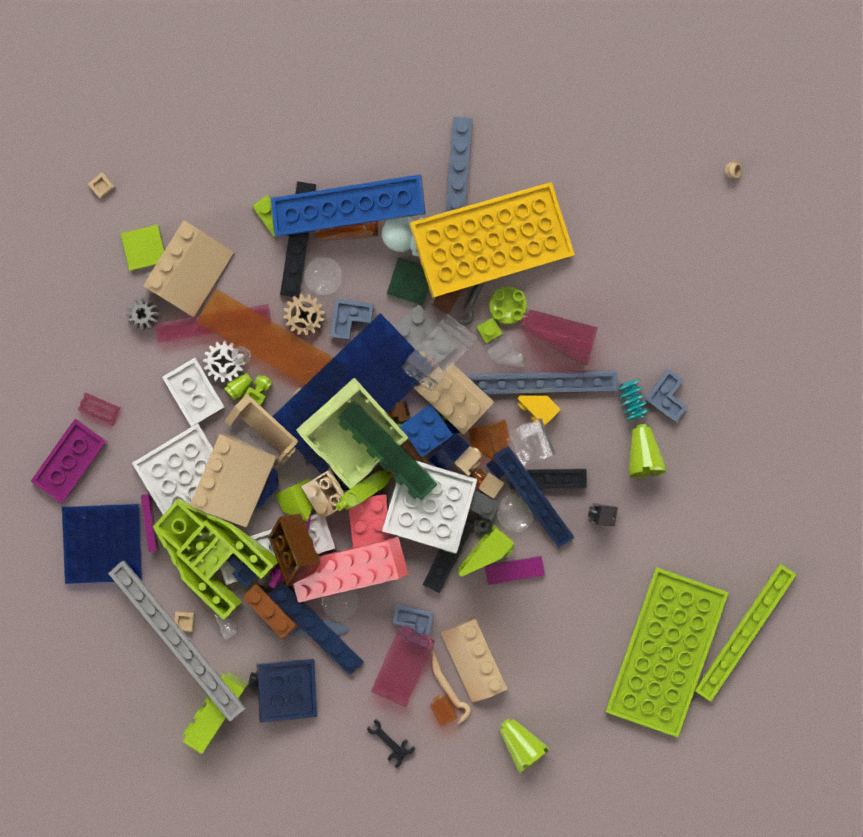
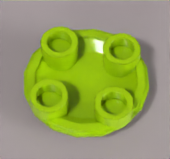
M507 286L501 287L494 292L490 298L489 308L492 316L498 322L514 324L525 315L527 302L521 290Z

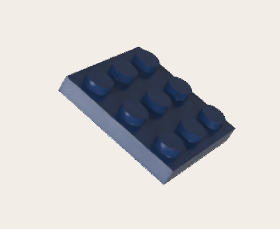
M314 659L257 664L259 722L317 717Z

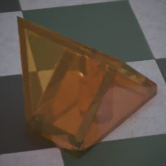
M506 420L468 429L472 447L477 448L483 455L497 463L493 455L506 447L510 439Z

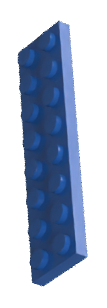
M420 174L271 198L276 237L426 214L422 176Z

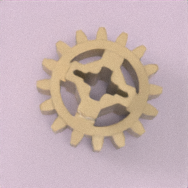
M301 293L299 299L293 296L294 302L288 301L287 304L290 307L284 308V311L288 312V314L284 315L283 318L289 320L286 322V326L291 324V331L297 329L298 335H300L301 331L308 335V330L315 333L314 327L320 328L321 325L318 322L324 321V318L320 317V315L324 314L325 310L319 309L323 304L316 303L317 297L311 300V294L304 298L303 293ZM301 302H309L312 306H303ZM295 306L297 309L296 315L291 317L292 308ZM301 309H303L304 312H309L307 315L308 321L304 317H299V315L301 314ZM317 311V318L313 323L311 316ZM302 322L305 323L307 327H301L295 323Z

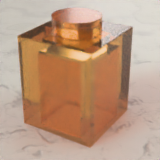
M440 694L432 699L433 702L430 703V707L440 726L458 718V714L447 695L442 696Z

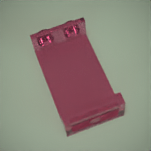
M399 626L371 692L406 707L435 641L429 635H420L408 626Z

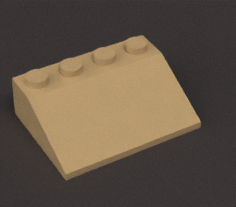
M183 220L143 286L192 317H195L234 252Z
M225 433L219 434L190 506L247 527L277 456Z

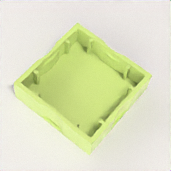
M355 378L297 429L300 436L329 464L336 475L350 489L367 476L378 462L388 457L408 439L406 434Z

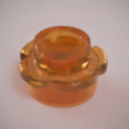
M475 468L469 475V477L477 479L476 486L486 476L483 468L479 470Z

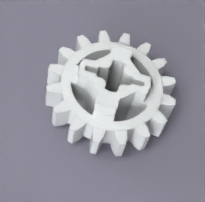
M223 341V345L216 342L215 348L210 345L211 352H205L208 359H203V362L208 364L204 369L210 370L208 376L214 374L215 381L221 377V382H225L226 378L230 382L233 381V375L238 378L237 372L244 370L240 365L245 364V361L241 360L244 354L238 353L241 348L237 347L234 349V343L232 342L227 346V341ZM218 350H220V354L217 357H213V355ZM229 350L235 354L236 359L229 355ZM224 356L225 359L233 361L232 363H226L225 367H223V364L216 362L223 360ZM212 364L217 365L220 374L214 370ZM236 366L231 373L227 374L230 367Z

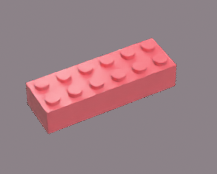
M399 537L319 556L320 564L316 571L293 585L298 602L402 578L408 575V570Z

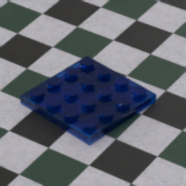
M140 504L62 507L65 584L115 582L108 573L122 561H125L141 581L143 580Z

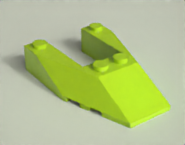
M177 499L153 526L164 548L168 550L172 563L179 570L182 581L223 620L231 616L243 603L214 575L234 553L260 579L267 576L278 564L276 557L268 549L234 525L194 508L189 503Z

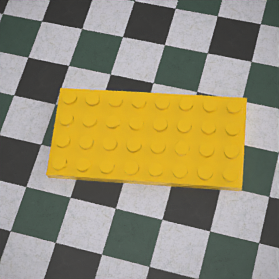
M552 182L409 223L432 298L575 255Z

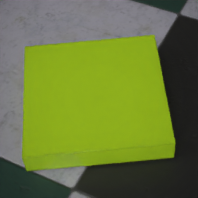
M158 224L120 233L129 271L156 265L165 251Z

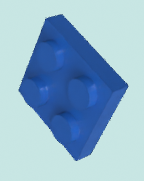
M431 404L400 425V428L421 457H424L453 436Z

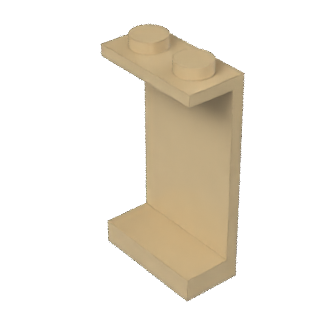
M248 394L233 408L225 420L231 426L239 417L242 418L281 455L273 465L275 468L279 463L284 465L297 450L294 446L298 443V440Z

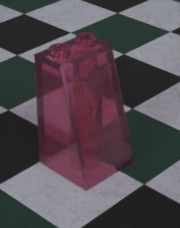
M531 309L528 313H524L521 325L524 326V331L582 366L588 365L598 327Z

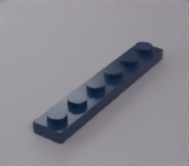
M507 445L493 455L494 460L557 547L560 548L572 540L574 535L510 446Z
M284 581L280 582L268 594L349 675L364 662L304 601L298 602L296 593Z

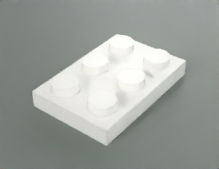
M196 358L162 377L191 427L225 408Z

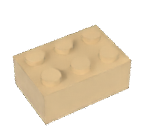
M453 363L422 394L463 435L494 403Z

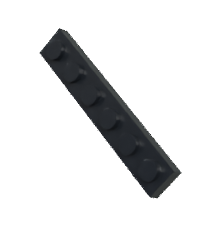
M297 181L295 194L316 191L317 185ZM309 232L289 235L280 291L281 296H296L300 298Z

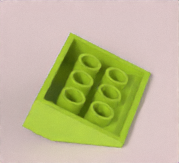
M493 524L490 529L491 531L480 539L457 568L458 575L462 577L502 559L504 555L508 557L514 550L513 540Z

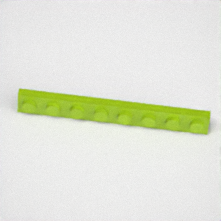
M779 563L696 686L695 692L710 702L712 701L797 574Z

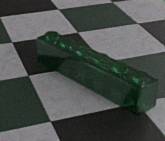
M355 400L338 416L340 420L338 424L345 431L349 429L354 434L352 438L359 445L363 443L367 447L366 452L372 458L377 457L381 461V467L395 475L393 478L401 486L405 484L409 488L407 492L414 499L418 497L422 500L438 485L437 481Z

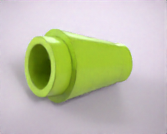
M245 373L226 384L227 387L224 390L233 400L239 399L253 380Z

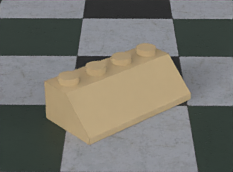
M475 617L440 632L472 702L492 697L507 690L506 683Z

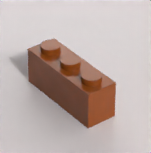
M255 584L243 598L281 639L286 640L299 625L268 595L269 593L261 585Z

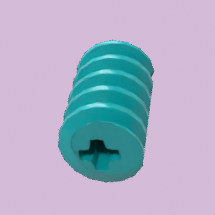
M640 379L621 383L622 386L617 389L620 392H624L620 399H626L622 403V406L628 407L624 414H630L626 421L646 417L644 414L649 411L648 408H642L646 401H640L644 397V394L638 393L642 386H636Z

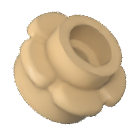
M733 160L726 165L725 173L728 178L735 179L741 176V163Z

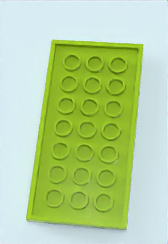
M655 567L605 712L679 737L729 592Z

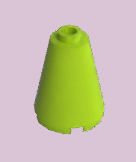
M647 424L636 425V428L632 430L629 477L646 478L647 475L654 477L666 473V465L651 427H647Z
M508 718L500 724L502 728L499 731L520 773L528 769L542 758V755L550 751L547 745L517 720H510Z

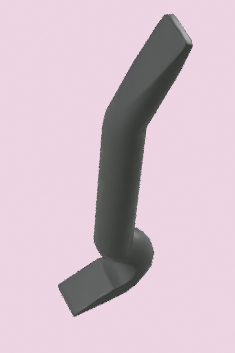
M484 283L474 286L465 305L464 311L468 314V319H453V322L465 326L473 321L472 308Z

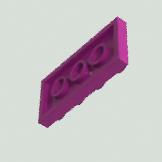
M74 419L30 482L62 504L107 440L79 420Z

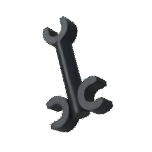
M375 719L374 723L378 728L373 730L368 726L367 730L370 734H377L394 751L388 756V760L390 761L393 757H396L398 762L395 764V767L397 768L401 765L402 759L407 754L414 752L415 747L413 746L409 750L405 749L404 746L408 742L407 739L402 741L400 747L381 729L380 721Z

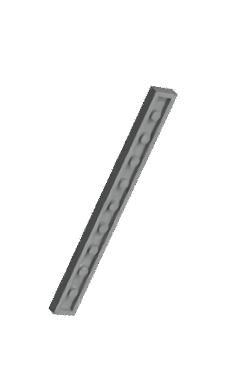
M125 561L120 562L108 574L230 722L233 721L246 707Z

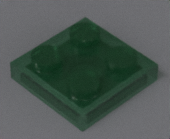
M398 258L387 295L423 306L429 286L422 265Z

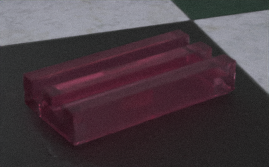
M85 392L77 410L114 425L121 407ZM90 398L94 401L115 409V412L113 413L109 410L88 402L87 399ZM87 405L91 408L112 416V419H108L95 412L85 409L84 406Z

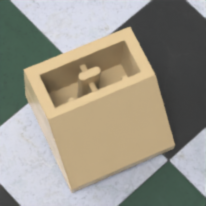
M331 470L301 486L320 519L337 511L335 505L341 501L339 498L344 495Z

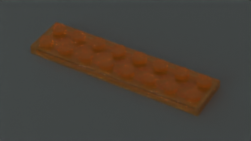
M215 289L197 320L199 324L329 400L349 368L348 365L218 289Z

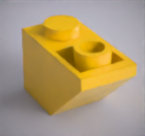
M519 396L517 398L519 401L517 405L524 412L528 410L533 415L531 419L538 426L540 424L545 426L561 410L548 396Z

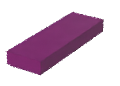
M150 493L141 495L148 551L154 552L158 551L159 547L157 533L153 528L155 519Z
M542 556L485 566L488 585L545 575Z

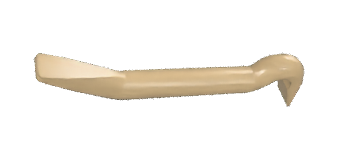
M432 650L433 673L453 705L458 709H465V713L462 714L458 721V724L469 718L471 708L467 703L460 702L442 674L435 652Z

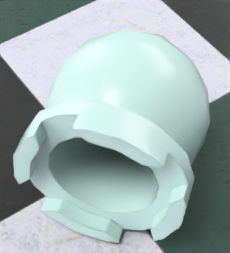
M412 217L386 220L382 227L384 244L396 252H405L411 249L412 255L419 257L409 223L415 220Z

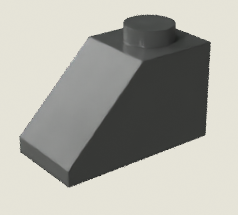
M474 490L469 509L492 520L500 503Z

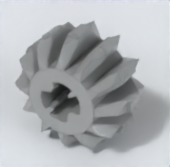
M140 298V304L137 300H133L135 307L130 305L127 307L132 310L131 313H126V316L132 317L128 320V323H134V329H137L140 325V329L144 331L145 324L151 329L152 325L150 322H158L153 318V316H159L158 312H153L157 305L151 306L152 301L149 299L145 303L144 298ZM143 309H145L144 313L146 314V317H142V319H140L141 315L139 314V311H143Z

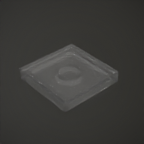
M541 418L508 431L523 466L556 454Z

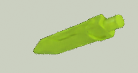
M377 471L339 498L341 501L335 505L336 509L341 511L344 508L346 510L354 508L387 486L393 471Z

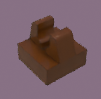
M407 401L395 403L396 409L388 411L390 418L398 417L399 422L411 418Z

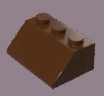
M301 514L280 516L268 538L286 585L291 586L313 574L320 564V557L315 551L313 539L309 536L306 522Z

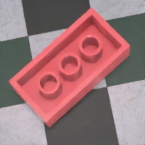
M386 494L372 495L354 508H349L353 548L391 539V534L382 532L388 512Z

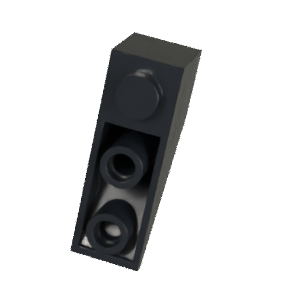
M593 503V507H589L588 517L595 525L615 526L618 507Z

